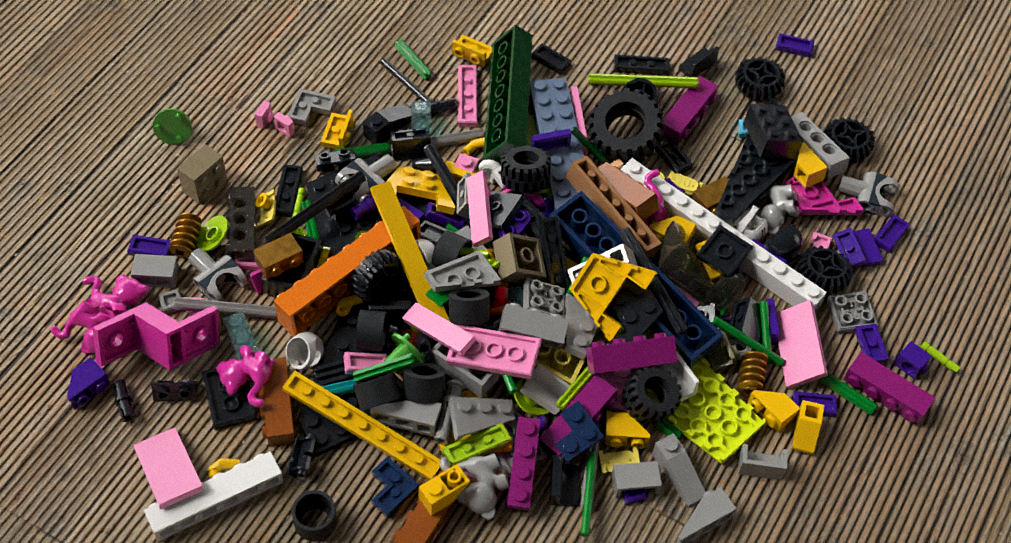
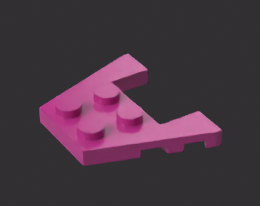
M795 177L790 178L784 183V185L792 184V189L796 191L797 201L794 202V205L798 207L801 215H862L864 209L855 197L836 201L823 181L804 188Z

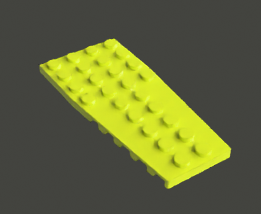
M612 310L611 317L621 323L614 310ZM598 327L592 342L605 341L606 345L609 341L601 328ZM650 329L643 334L646 335L647 339L654 338V333ZM703 358L690 369L699 380L696 394L682 401L677 410L667 420L681 430L684 436L719 463L723 464L765 425L766 420L764 418L761 420L753 411L754 408L749 403L746 404L739 397V393L735 388L731 389L724 382L725 378L720 373L716 374L710 368L711 364ZM644 387L648 398L660 403L658 395L652 389Z

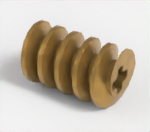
M182 213L179 215L175 225L176 228L168 245L173 254L189 259L192 251L196 248L197 238L200 236L199 232L202 229L200 217L192 213Z
M749 351L741 357L736 390L744 398L749 399L751 392L754 390H764V376L766 375L765 369L767 368L766 362L768 361V356L765 353Z

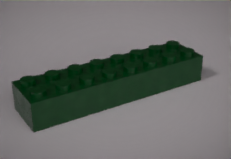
M514 25L492 43L483 160H494L500 165L501 157L505 151L518 146H526L533 35L517 25Z

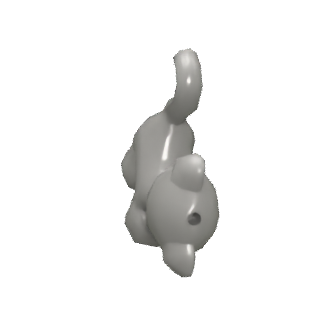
M792 184L773 186L758 199L768 197L773 202V204H769L756 212L759 218L766 219L770 236H774L784 224L786 213L793 218L799 216V209L794 206V202L797 201V193L792 189Z
M495 454L484 457H471L467 461L460 462L458 465L462 471L467 470L473 475L477 482L464 489L456 499L460 503L466 504L475 513L481 514L485 519L490 520L495 515V504L497 501L494 489L497 488L499 491H503L509 488V484L504 474L496 475V471L500 470V464ZM446 457L440 459V468L443 472L450 468L449 460Z

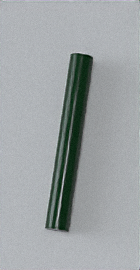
M575 126L570 130L572 135L602 164L605 162L612 163Z

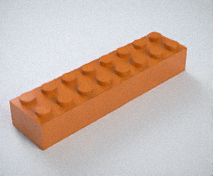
M402 206L401 208L414 238L421 239L420 220L405 206ZM379 221L371 230L362 233L356 241L346 245L338 254L329 257L323 265L313 269L309 275L302 280H298L290 289L276 297L274 305L278 322L292 337L302 333L337 307L342 298L355 293L350 283L353 279L351 275L356 272L355 268L360 265L365 256H369L372 251L376 252L378 249H387L397 255L384 222Z

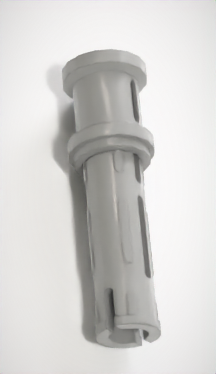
M448 380L446 383L447 391L442 399L443 410L434 441L441 445L448 444L452 428L449 400L451 397H461V393L465 390V384L458 380Z

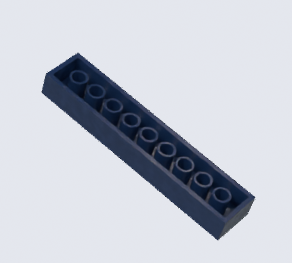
M582 191L550 215V217L558 216L563 239L582 259L584 256L589 258L592 253L600 255L618 245H625L620 236V229ZM649 260L688 327L687 332L678 335L663 311V315L650 327V330L654 334L667 332V336H674L676 351L691 369L720 345L723 334Z

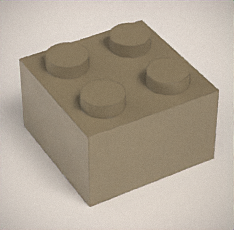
M206 144L177 168L183 193L198 204L210 198L212 193L219 187H222L228 180L223 156Z
M508 233L493 242L495 259L500 262L497 271L501 281L523 285L526 277L539 281L546 278L540 239Z

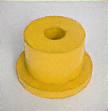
M261 193L257 197L255 204L258 208L269 209L273 201L266 193Z

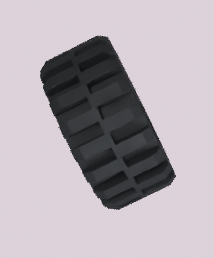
M626 88L622 92L615 90L612 95L607 93L603 96V101L598 100L595 104L596 109H592L591 118L589 119L591 139L593 144L611 162L620 159L624 165V163L633 158L641 163L645 161L646 156L650 158L654 155V149L658 150L660 141L663 140L662 113L656 101L651 100L648 94L644 93L641 95L640 90L635 89L632 92L630 88ZM622 116L637 117L645 124L643 130L637 136L629 139L617 138L608 131L611 123Z

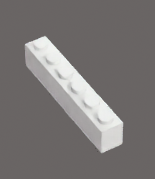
M271 451L266 454L262 453L251 461L239 463L233 469L225 473H218L212 479L201 482L204 491L163 509H160L158 502H155L145 509L144 512L157 541H161L284 483L282 473Z

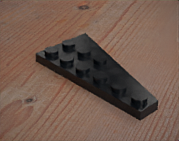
M748 133L716 208L715 215L732 225L796 164L797 158L796 160L760 158Z

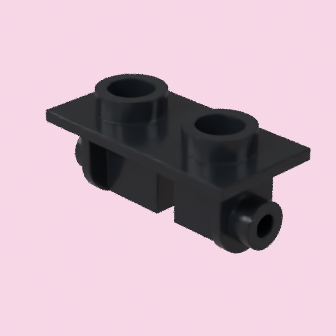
M353 148L341 149L335 152H322L314 155L317 172L321 173L335 171V164H338V169H342L356 160Z
M193 379L178 380V382H174V380H157V382L151 383L153 402L197 400L196 389H198V381Z
M296 433L286 473L301 482H304L306 474L309 473L311 453H313L314 445L317 443L314 434H307V437Z

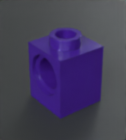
M910 341L899 353L894 365L915 379L919 374L924 375L930 368L928 362L932 356Z

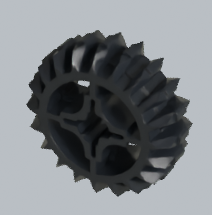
M752 56L750 60L745 59L744 62H741L736 70L735 83H737V89H740L741 94L746 93V98L749 96L753 97V101L756 98L760 101L763 98L769 101V98H775L784 88L785 74L783 68H780L779 63L774 64V59L769 61L767 57L762 59L759 56L755 59Z
M850 116L847 119L841 117L839 120L834 119L833 122H830L824 130V133L850 157L848 164L851 161L855 164L859 160L863 161L873 151L875 142L874 131L870 130L869 125L865 126L864 121L858 122L857 118L852 120Z
M813 246L812 249H807L800 256L797 264L798 273L826 291L828 295L832 292L837 294L839 291H843L849 285L853 275L852 264L849 263V259L844 258V253L839 254L837 249L833 251L830 247L825 249L823 246L819 248Z
M378 249L376 252L372 251L369 256H365V259L355 268L356 272L351 275L353 279L350 283L360 299L369 303L373 300L378 301L379 298L384 299L386 294L389 295L390 291L395 289V285L400 283L399 278L403 276L401 272L404 269L400 259L394 252L387 249Z

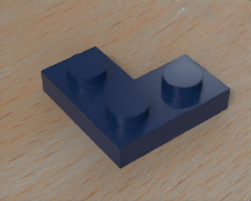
M579 400L560 413L572 432L557 441L555 446L568 463L601 441L604 436Z
M388 456L372 470V475L385 488L371 500V503L387 518L419 489V484Z

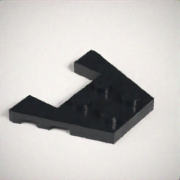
M630 279L625 280L610 303L626 333L615 339L625 338L626 342L634 341L633 337L642 336L663 315V310L649 286L645 290Z

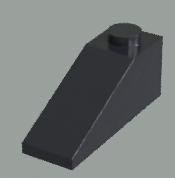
M406 103L376 111L363 121L364 137L373 144L382 143L391 137L390 131H399L418 117V113Z

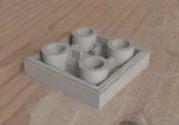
M526 277L523 282V308L529 310L533 308L539 309L549 315L559 314L565 319V289Z
M867 291L827 296L826 301L837 334L855 332L856 326L876 324L878 328V322Z

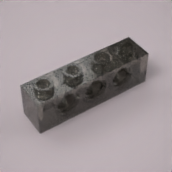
M230 187V196L226 197L227 208H230V211H226V219L230 223L226 235L227 239H229V243H226V255H230L234 262H255L253 252L256 249L255 187Z

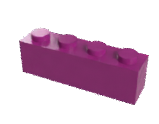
M701 76L697 77L699 79L698 88H688L663 119V137L668 140L672 139L677 145L682 139L685 140L688 137L690 129L696 127L700 116H704L707 113L709 105L714 104L718 97L716 93L718 85Z
M667 332L654 334V338L647 339L646 335L633 337L634 341L626 342L625 338L613 339V344L605 345V341L592 342V347H585L589 373L596 374L678 362L675 337L667 336Z
M862 352L854 360L844 377V380L851 386L857 387L870 398L876 399L889 410L897 412L907 421L913 422L916 425H919L936 398Z
M596 373L568 407L579 400L593 422L597 424L603 416L602 411L606 407L610 408L618 399L616 397L617 389ZM561 415L540 437V442L554 455L560 456L562 454L555 446V443L572 432Z
M518 417L507 510L529 512L541 419Z

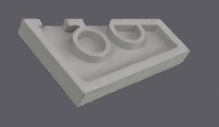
M480 250L428 270L424 275L434 292L497 286L501 283V279Z
M566 293L565 319H568L569 322L564 341V351L583 360L586 356L585 347H590L598 326L577 298Z
M451 397L449 400L455 440L469 434L474 435L500 423L507 425L515 420L512 400Z

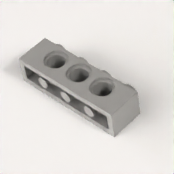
M803 112L791 116L803 143L812 149L817 157L828 167L825 177L829 179L846 172L850 157Z

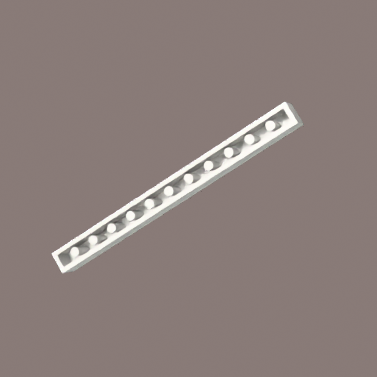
M633 158L620 169L621 172L629 174L632 179L641 182L643 185L645 175L651 171ZM658 176L652 179V183L657 186L658 191L663 196L665 209L668 213L667 218L680 216L696 224L697 230L693 237L700 242L708 240L719 225L723 226L754 246L751 253L739 267L743 272L792 306L809 300L813 302L815 311L821 306L827 293L826 291Z

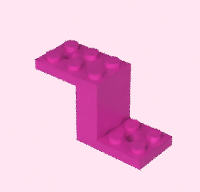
M143 303L92 327L96 363L101 367L135 350H139L171 370L221 344L218 308L214 306L178 322L150 304Z

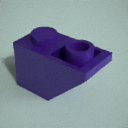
M92 357L72 370L67 398L73 409L87 403L91 397L104 391L110 384L106 373Z

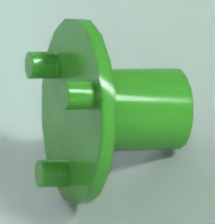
M175 108L160 111L155 116L152 124L157 138L168 144L185 142L190 137L192 131V124L188 115Z
M397 333L391 335L397 347L384 362L412 353L416 363H425L424 358L427 355H424L423 351L421 354L408 341L411 338L408 333L403 337ZM399 369V370H396V371H393V372H395L396 374H399V372H400L402 369Z

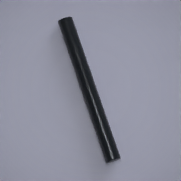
M381 59L380 64L424 104L433 103L426 94L387 59Z

